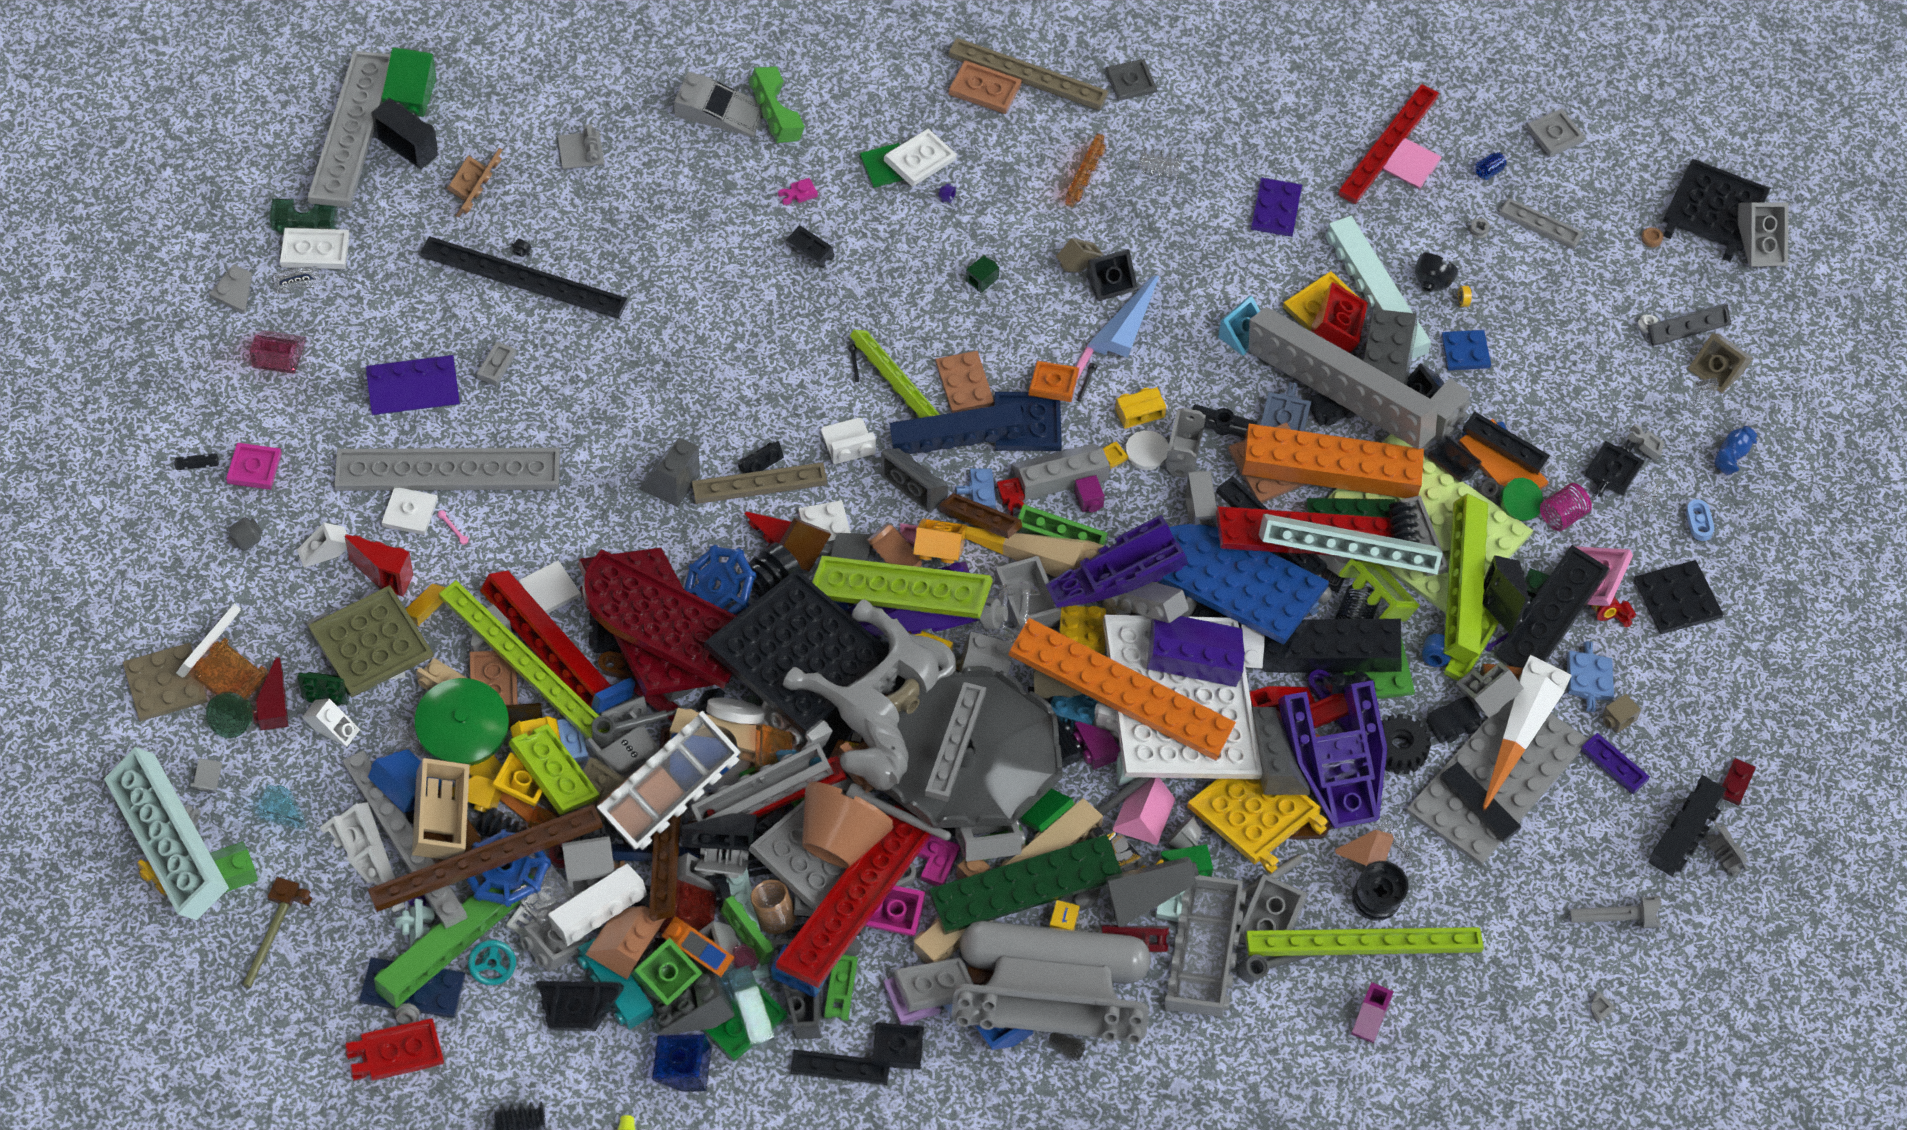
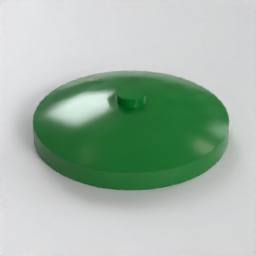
M470 678L450 679L432 687L420 700L414 719L417 739L429 756L435 760L468 764L469 766L479 764L492 757L503 745L509 726L508 711L501 696L489 685Z

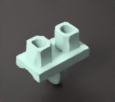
M415 899V907L410 908V916L409 911H402V916L395 919V926L398 929H402L403 935H408L410 929V948L416 940L422 939L429 933L431 928L423 927V922L432 923L434 920V909L423 906L422 899Z

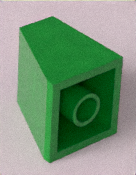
M392 47L382 94V103L391 98L395 102L401 103L409 112L424 117L437 80L433 53Z

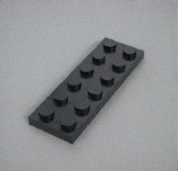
M1571 545L1530 603L1529 608L1523 613L1521 626L1517 627L1514 636L1509 634L1495 653L1496 657L1512 667L1524 668L1530 655L1547 662L1610 572V568Z

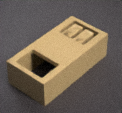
M427 758L422 759L416 772L412 855L446 860L464 853L466 848L469 785L468 764ZM434 778L447 779V780H442V781H441V793H440V798H438V783H439V779H434ZM448 780H454V781H455L454 800H452V783H453V781H448ZM424 831L453 835V843L423 839Z

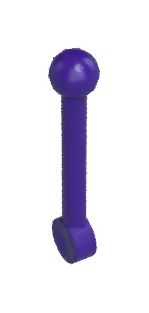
M1506 633L1492 643H1488L1485 650L1488 652L1492 651L1493 647L1504 641L1509 633Z

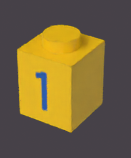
M1057 900L1049 928L1075 930L1080 906Z

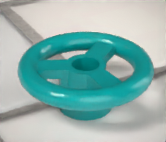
M486 940L477 944L468 957V969L472 977L479 983L488 986L506 982L513 975L516 968V956L513 950L506 943L499 940ZM491 947L483 953L482 962L475 965L478 953L485 948ZM498 948L502 949L509 958L508 969L501 965L502 956ZM495 959L496 962L490 964L488 960ZM486 969L496 970L502 976L491 979L483 977L478 972Z

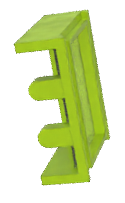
M1351 558L1338 573L1343 578H1356L1352 584L1354 589H1362L1367 582L1374 588V591L1367 599L1369 605H1376L1382 598L1389 604V607L1379 619H1401V622H1405L1420 606L1382 564L1361 560L1355 561Z

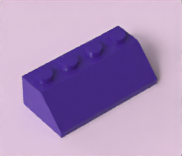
M453 355L366 366L372 415L460 404Z

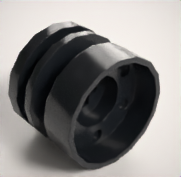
M771 542L759 553V557L755 556L748 562L752 571L756 573L752 590L760 597L797 569L803 574L796 558L789 550L777 542Z
M1376 861L1369 864L1362 871L1352 891V903L1356 911L1364 918L1373 921H1383L1391 918L1406 898L1409 889L1408 878L1399 866L1389 861Z

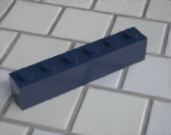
M1020 402L889 423L893 449L899 448L904 453L909 454L928 453L934 450L952 449L953 447L965 445L972 446L977 443L995 442L997 440L1015 439L1025 436Z

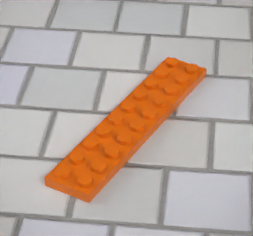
M1028 618L1008 656L1214 760H1217L1236 724L1235 721L1031 618Z

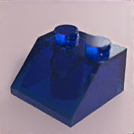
M658 1035L652 1080L681 1092L707 1091L712 1047L706 1035Z

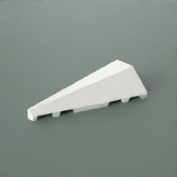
M368 802L353 805L342 815L334 816L320 827L323 833L329 831L333 835L335 847L342 845L348 853L346 859L367 883L374 881L376 885L395 879ZM404 902L393 906L391 910L396 912L405 908Z

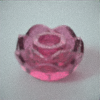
M746 944L737 945L732 951V955L735 957L732 960L734 967L741 972L756 970L759 960L756 958L755 950Z

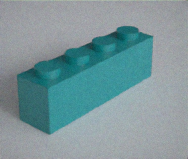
M595 937L578 947L579 957H577V961L583 970L588 969L591 974L589 976L591 982H620L624 985L623 991L612 1007L616 1011L614 1016L620 1025L625 1024L627 1029L630 1030L653 1017V1006L631 974L628 979H625L586 955L597 938Z

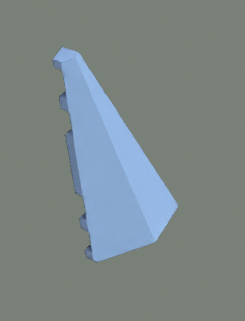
M1152 276L1088 343L1087 347L1104 355L1111 351L1128 358L1159 276Z

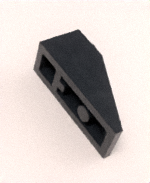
M732 813L682 825L683 847L749 851L751 844L756 841L757 815Z

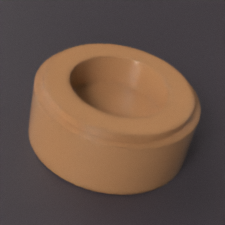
M1654 227L1646 228L1642 233V242L1648 247H1658L1663 241V233Z

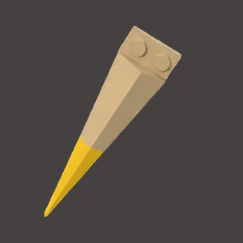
M967 526L965 536L967 540L1016 561L1039 556L1045 573L1053 577H1058L1068 569L1076 570L1081 566L1080 562L1085 558L1091 560L1099 554L1098 550L1105 546L1088 540L1015 533L1007 539L985 529Z

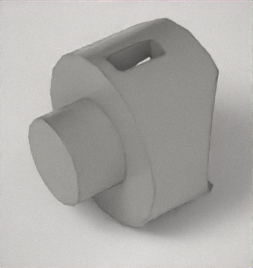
M987 598L985 605L989 607L983 608L980 617L983 629H998L1001 622L1008 619L1007 606H1001L997 598Z

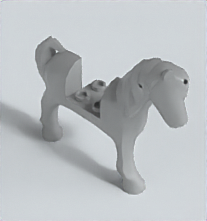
M863 599L853 610L852 618L858 622L871 623L887 636L889 652L885 659L873 670L848 686L835 685L818 672L805 674L799 668L794 667L786 675L783 687L789 690L805 689L813 691L830 700L838 708L841 718L851 729L860 734L869 746V749L849 750L843 753L840 758L842 769L864 777L871 786L879 791H885L895 784H899V780L908 769L907 762L909 758L905 741L897 725L899 713L894 704L885 695H890L895 691L897 675L906 680L915 679L919 684V688L927 693L936 684L937 680L948 677L956 671V661L953 652L944 643L929 637L908 633L897 618H890L883 609L875 608L870 602Z

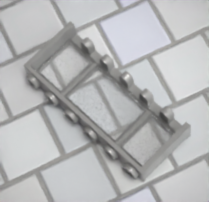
M1199 875L1195 877L1197 884L1186 889L1182 896V911L1179 915V929L1175 939V954L1172 957V972L1168 981L1165 1011L1174 1010L1211 1015L1223 1019L1224 1010H1229L1230 996H1227V988L1232 989L1234 975L1230 974V969L1236 966L1237 953H1233L1234 946H1239L1240 932L1236 931L1237 925L1242 926L1243 911H1240V905H1245L1247 891L1243 890V881Z

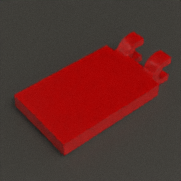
M433 1018L361 1034V1041L345 1043L348 1059L362 1056L363 1063L351 1064L353 1081L363 1079L370 1075L371 1081L444 1064Z

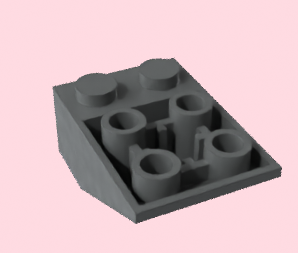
M712 971L699 976L696 981L688 986L668 1006H665L660 1001L653 1006V1014L659 1036L712 1029L735 1016L728 988L718 975Z

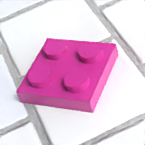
M237 442L226 478L227 484L271 490L282 454L281 448Z

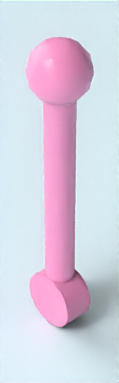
M440 510L437 514L438 518L446 522L458 536L461 544H467L469 541L468 537L463 536L446 517L444 510Z

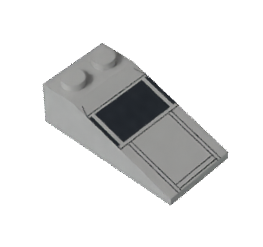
M689 71L674 101L675 117L754 137L763 117L760 105L757 104L755 99L708 76Z

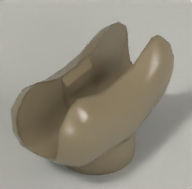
M913 678L908 679L899 690L886 696L894 704L898 713L904 711L907 714H911L917 709L920 703L918 699L920 693L919 684Z

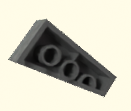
M793 939L771 940L775 960L784 944L789 946ZM782 983L796 1038L821 1039V989L815 998Z

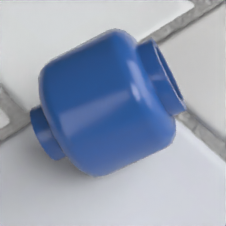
M1432 634L1424 641L1422 658L1424 662L1432 667L1445 666L1451 659V656L1444 654L1445 635Z

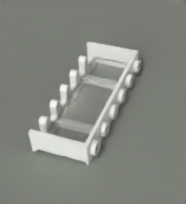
M701 711L696 718L687 724L672 740L666 743L637 772L629 777L596 810L605 817L634 850L638 847L643 850L653 841L650 836L656 831L659 834L670 825L668 820L673 815L678 818L687 809L685 804L691 798L695 802L705 793L702 789L708 783L711 785L715 784L722 777L720 772L725 767L730 770L739 761L737 756L741 752L710 718Z

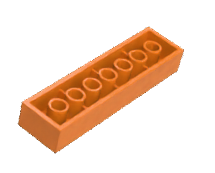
M1249 424L1244 441L1242 475L1410 498L1418 496L1422 486L1424 449Z

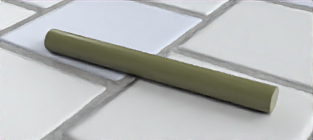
M280 903L242 986L251 989L289 909L287 903Z

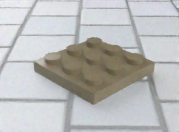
M190 643L123 661L140 722L208 702L197 664L183 678L176 673L193 652Z

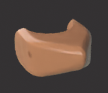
M891 524L883 525L867 539L872 548L876 549L877 553H880V557L884 558L886 563L921 567L922 560L918 558V555L913 554L914 549L906 538Z

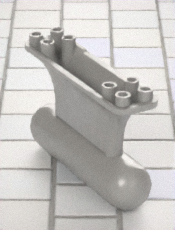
M991 921L974 922L965 929L960 940L963 959L973 967L994 970V973L985 986L961 984L955 988L952 1018L958 1026L977 1025L986 1030L994 1027L1075 1034L1103 1038L1106 1042L1123 1040L1132 1045L1139 1044L1145 1038L1149 1018L1147 1005L1139 1001L1120 1000L1116 996L1112 982L1123 984L1135 983L1146 976L1151 964V956L1148 946L1141 939L1128 935Z

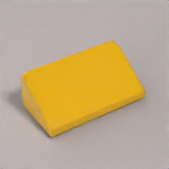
M432 583L406 608L409 616L417 626L421 625L443 603L439 598V593L445 587Z

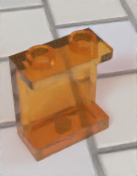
M224 638L221 642L216 641L209 649L210 654L206 658L201 657L194 665V678L237 711L266 680L268 670L262 665L259 668L254 666L228 645L229 640Z

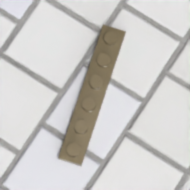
M823 462L692 481L695 504L827 485Z

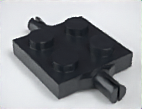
M1627 439L1625 445L1620 447L1607 441L1604 442L1584 475L1599 484L1594 490L1596 496L1598 494V497H1602L1606 488L1624 496L1645 462L1631 452L1636 443Z

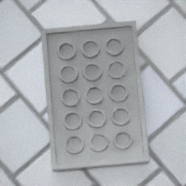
M844 770L847 779L831 786L842 789L841 794L846 795L854 781ZM803 800L751 844L749 851L815 911L847 868L838 867L823 861L802 846L805 800Z

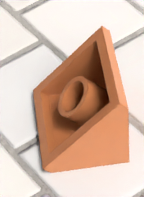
M1373 830L1335 849L1337 855L1368 866L1376 861H1386L1394 838L1390 833Z

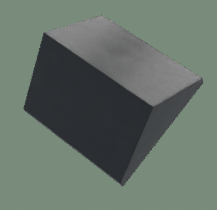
M1129 249L1088 260L1087 279L1098 301L1138 290Z

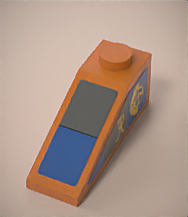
M676 916L662 934L663 938L666 940L671 938L683 952L720 977H722L735 958L725 949Z

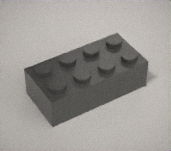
M1373 309L1364 362L1406 386L1418 327L1417 313Z

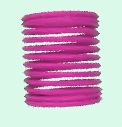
M1573 482L1540 504L1541 515L1547 524H1551L1548 518L1553 521L1552 518L1556 520L1553 514L1558 517L1552 506L1557 514L1561 516V522L1557 521L1560 525L1555 523L1556 526L1553 524L1551 526L1553 530L1559 532L1565 530V528H1568V526L1592 510V502L1588 493L1583 487ZM1575 493L1580 497V499H1581V501H1582V503H1583V507H1582V504H1581L1579 498L1575 495ZM1580 494L1583 496V498H1584V500H1585V502H1586L1587 510H1586V507H1585V503H1584L1582 497L1580 496Z

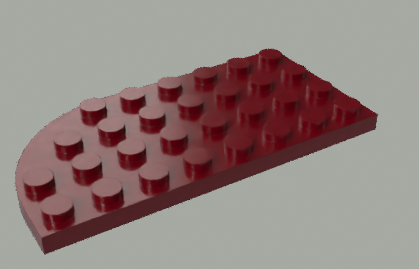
M600 549L589 564L583 580V597L593 617L610 633L724 689L733 673L703 646L706 640L737 616Z

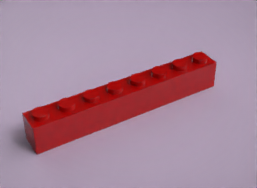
M508 570L488 574L480 589L481 593L510 621L512 628L543 663L591 708L594 695L611 687L609 682Z

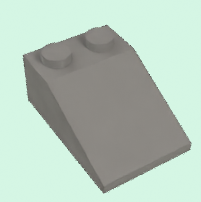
M1789 202L1738 203V226L1749 266H1788Z
M1263 874L1244 917L1242 926L1238 931L1240 932L1239 941L1246 944L1245 935L1247 931L1293 930L1309 893Z

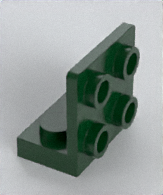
M315 672L298 673L297 678L302 699L313 703L315 700L330 699L336 706L341 704L348 705L350 695L346 690L344 679L336 675Z

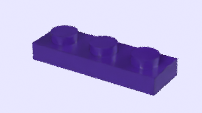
M1596 733L1582 746L1581 751L1633 795L1648 782L1650 776L1600 734Z

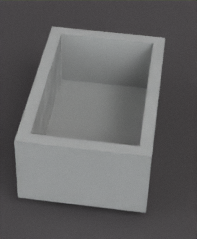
M1039 556L999 566L995 570V584L1004 606L1008 608V616L1017 637L1028 618L1049 628L1060 625L1061 609L1056 607L1046 587L1049 580Z

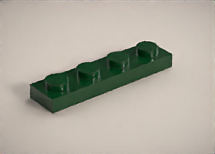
M1307 498L1306 512L1391 519L1389 516L1391 509L1388 506L1394 503L1395 499Z

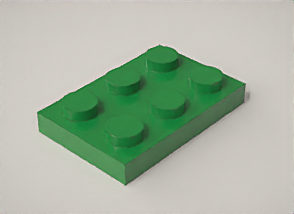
M756 981L731 1001L735 1016L715 1028L702 1030L733 1063L788 1018V1013Z

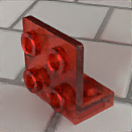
M677 879L675 916L699 932L714 921L716 907L713 898L714 892ZM675 916L665 918L658 932L664 933Z

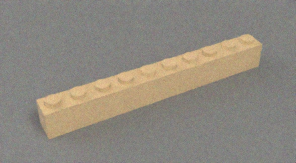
M1084 798L1078 803L1074 802V805L1063 816L1054 821L1050 827L1043 832H1038L1030 844L1023 845L1021 847V855H1015L1011 860L1006 859L1000 867L1085 841L1090 837V832L1093 829L1102 827L1103 815ZM937 918L926 932L922 931L915 937L914 952L926 964L946 960L960 948V940L965 929L945 935Z

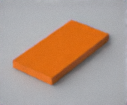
M1469 434L1459 439L1458 443L1482 461L1479 468L1488 478H1494L1498 485L1505 486L1511 480L1522 477L1532 480L1538 485L1540 490L1548 485L1549 482L1541 473L1538 475Z

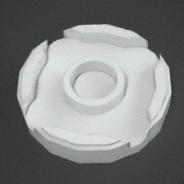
M1143 430L1136 432L1128 439L1126 454L1131 464L1142 470H1153L1166 463L1169 444L1161 434Z

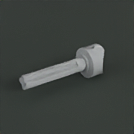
M1641 897L1639 906L1571 909V923L1640 919L1643 928H1662L1660 919L1656 916L1662 905L1661 897Z

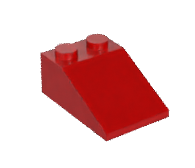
M1331 282L1312 323L1311 332L1351 353L1360 342L1368 302Z

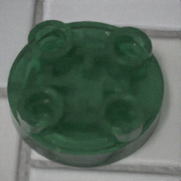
M221 692L213 697L207 705V722L217 735L224 738H236L245 733L251 725L252 704L249 700L234 692Z

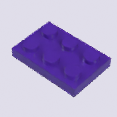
M1261 177L1251 230L1293 237L1302 184Z

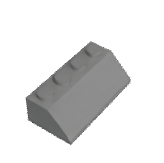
M1095 443L1011 464L1015 477L1019 478L1024 493V500L1072 489L1075 487V480L1094 475L1097 476L1099 482L1108 480L1110 469L1103 448Z

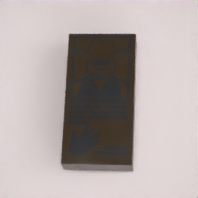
M541 703L506 705L509 719L508 730L518 721L543 718Z

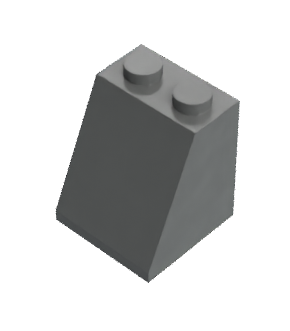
M679 437L660 457L639 489L678 507L691 489L692 481L697 480L700 476L699 446Z

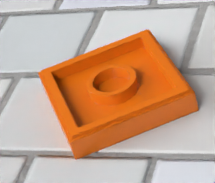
M1037 361L1029 387V396L1072 402L1080 367Z

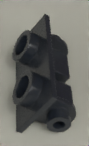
M780 442L767 443L766 446L757 450L756 454L752 453L745 458H741L737 465L741 471L745 470V473L763 471L784 458Z

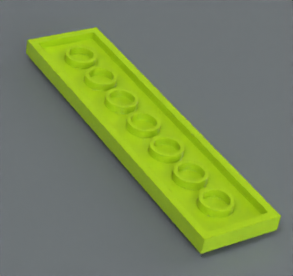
M822 556L812 583L833 601L858 604L861 600L865 599L872 606L980 619L993 580L991 575Z

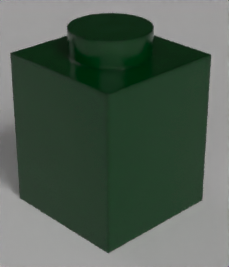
M985 255L966 269V282L980 293L999 279V266L994 260H990Z

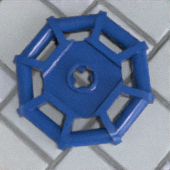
M712 545L710 550L688 565L689 571L684 590L722 609L735 600L737 603L727 610L734 615L745 607L748 608L750 605L748 601L753 581L756 579V573L752 571L742 549H729ZM720 556L729 557L726 563L719 562ZM711 560V562L707 566H705L702 570L700 569ZM737 562L743 571L741 574H737L734 568ZM696 576L699 579L698 585L695 584ZM717 580L720 581V587L714 590V588L716 587L715 582ZM744 581L741 596L739 597L737 595L740 593L741 590L740 582Z
M502 829L500 833L479 843L474 842L471 845L472 850L516 833ZM541 850L534 853L536 858L530 859L526 856L510 862L511 868L508 870H502L499 866L480 873L485 879L481 886L475 876L467 878L466 881L477 901L485 900L511 907V904L531 894H538L541 891L540 886L547 869L551 866V860ZM538 867L533 880L530 879L528 875L531 868ZM521 884L526 885V887L510 894V890H516L520 888ZM491 887L504 890V895L489 892L488 890Z

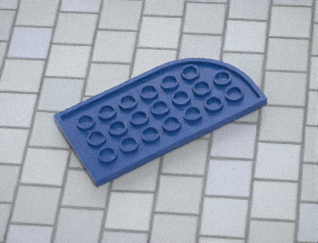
M1184 524L1169 527L1174 539L1183 549L1189 564L1177 572L1167 574L1158 582L1183 590L1184 595L1283 645L1328 588L1329 581L1271 552L1222 549L1220 547L1218 527L1201 524Z

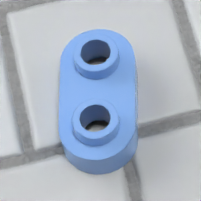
M1695 499L1690 501L1686 509V516L1691 534L1699 541H1707L1714 532L1710 508L1703 500Z

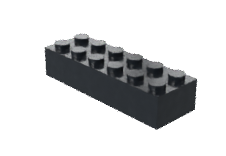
M1401 619L1302 620L1284 645L1264 635V672L1311 673L1314 670H1324L1326 672H1335L1336 670H1341L1342 672H1402Z

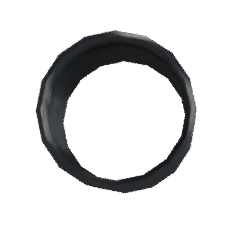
M1352 585L1348 586L1335 619H1346L1345 617L1352 619L1349 616L1358 619H1374L1380 601L1376 605L1365 603L1367 602L1366 599H1368L1367 596H1370L1368 593L1372 594L1374 589L1365 585L1361 590H1350L1354 588ZM1351 594L1360 595V596H1362V597H1365L1366 599L1361 598V597H1359V596H1353V595H1351ZM1352 597L1359 598L1361 600H1364L1365 602L1360 601L1358 599H1353Z

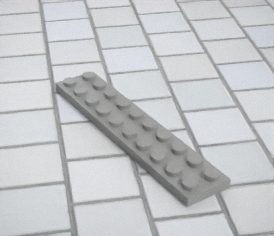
M353 51L309 191V203L351 207L374 132L371 112L382 104V94L391 54Z
M560 448L337 449L334 486L335 491L393 490L394 488L409 490L559 489Z

